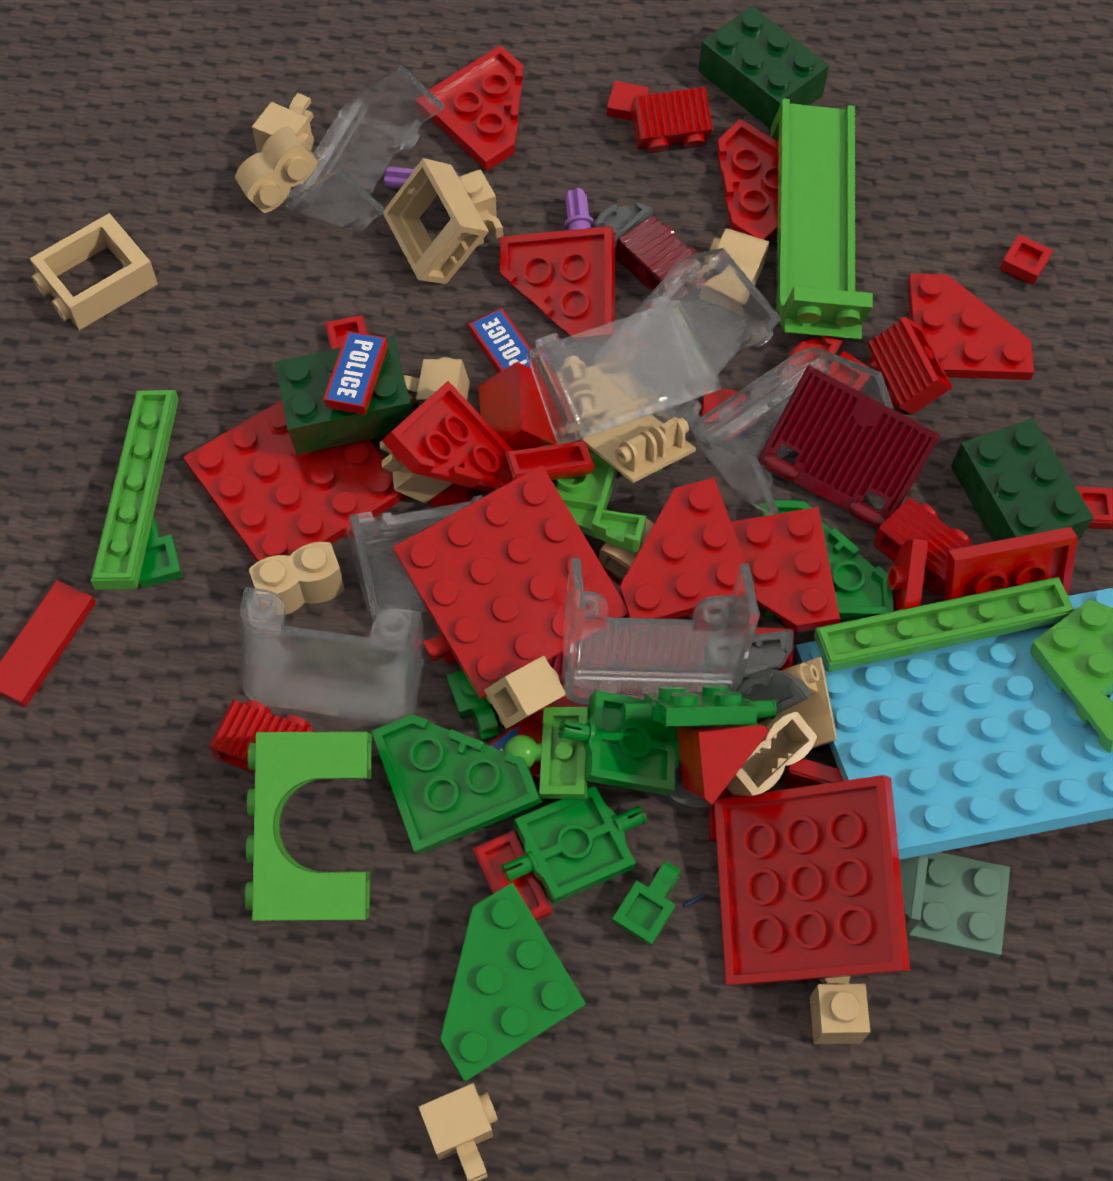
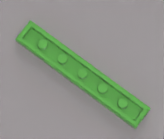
M176 390L136 391L91 577V583L95 590L138 588L179 401Z
M1059 577L819 627L815 629L814 638L826 670L831 672L1055 624L1072 613L1074 608Z

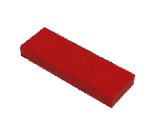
M58 580L54 583L0 662V696L26 708L96 604L93 596Z

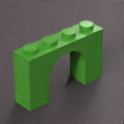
M256 732V743H249L248 767L249 770H255V789L248 790L247 813L248 816H254V835H248L246 859L247 863H253V882H247L245 906L246 910H253L252 921L366 920L370 917V871H317L309 869L291 857L283 844L280 833V819L283 808L292 794L302 786L318 780L371 779L372 734L369 732Z

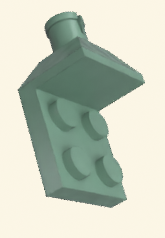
M942 852L899 860L908 940L995 959L1001 956L1010 867Z

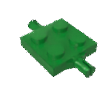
M708 684L702 685V692H685V687L678 685L659 686L658 693H644V703L623 702L621 711L623 722L649 721L650 723H656L657 721L665 726L757 724V718L774 719L777 708L776 702L773 699L749 701L748 698H742V693L729 691V686Z
M596 690L589 696V714L586 724L562 719L558 729L560 730L558 733L559 738L584 743L586 752L585 781L667 796L675 791V772L680 761L677 726H665L657 721L656 723H650L649 721L623 722L621 710L623 702L644 703L643 699Z
M596 786L587 788V799H561L516 818L513 826L524 846V855L501 864L502 873L509 883L532 872L541 881L552 905L633 870L636 862L626 845L625 831L645 824L647 822L644 812L641 813L643 809L639 805L616 815L605 805Z

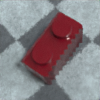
M650 216L617 239L616 258L665 305L670 304L671 301L686 293L688 289L690 290L693 286H696L702 267V261L698 252L692 247L686 248L680 239H676L673 229L666 223L661 224L659 220H656L655 216Z

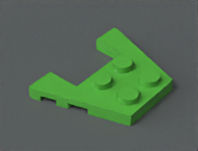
M587 446L595 466L590 474L551 481L582 533L632 553H639L646 529V516L606 510L618 471ZM660 469V470H658V471H656V472H654V473L661 474L662 469Z
M1089 599L1034 640L1030 654L1060 693L1066 691L1077 706V715L1084 724L1090 723L1100 735L1098 742L1110 753L1113 751V701L1106 696L1113 692V608Z

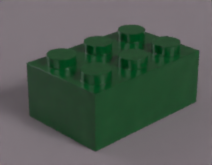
M751 6L702 41L698 72L771 129L782 98L790 99V104L811 105L823 96L829 65Z
M395 336L387 337L388 349L366 415L325 407L323 398L341 348L275 362L287 429L296 455L386 436L412 413Z
M1034 418L960 444L951 469L993 542L1067 527L1073 529L1078 536V541L1081 539L1094 516Z

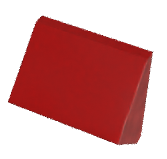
M515 362L478 386L480 415L513 451L542 447L544 445L562 444L559 402L553 379L519 362Z
M761 724L677 726L683 789L712 805L766 737L769 730Z

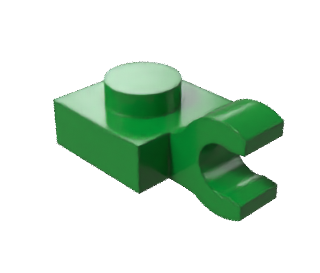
M154 515L139 578L142 589L183 578L175 541L171 534L161 537L159 524L155 521Z
M462 670L446 675L460 719L473 716L482 741L498 737V723L492 710L494 709L492 703L489 704L486 697L479 700Z
M665 861L649 887L636 880L612 918V923L652 947L675 910L676 904L666 899V897L680 878L681 870Z

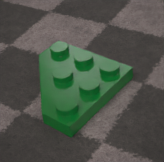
M763 500L761 516L812 507L805 501ZM822 522L840 620H856L894 612L892 590L888 587V573L880 566L875 568L859 554L860 549L836 528L831 530ZM764 608V618H779Z
M414 714L371 731L413 850L418 855L543 803L525 759L521 756L516 757L508 751L504 756V751L452 729L448 730L430 723L428 720Z
M513 882L472 907L443 1024L440 1042L464 1082L586 1005Z

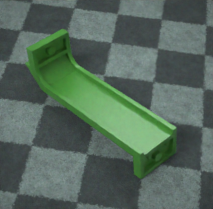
M782 98L771 125V138L779 140L776 314L784 332L862 339V324L873 308V293L855 291V106L848 105L846 109L799 105L790 104V99Z

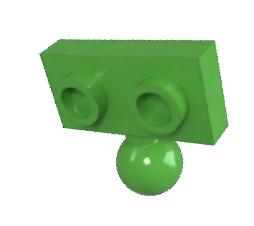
M544 707L542 744H537L529 736L516 735L509 739L504 747V756L508 751L516 757H523L529 769L536 762H541L539 794L543 799H587L588 781H585L586 752L584 743L570 739H560L558 736L560 730L558 729L562 719L586 724L589 714L588 707Z

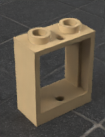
M424 158L383 211V215L417 279L441 284L448 283L489 232L452 165ZM438 194L451 219L432 242L419 218Z
M110 213L30 258L36 272L31 277L40 293L44 297L50 294L54 298L51 301L52 305L63 321L71 319L79 330L158 284L150 260ZM108 247L124 268L73 297L57 276Z

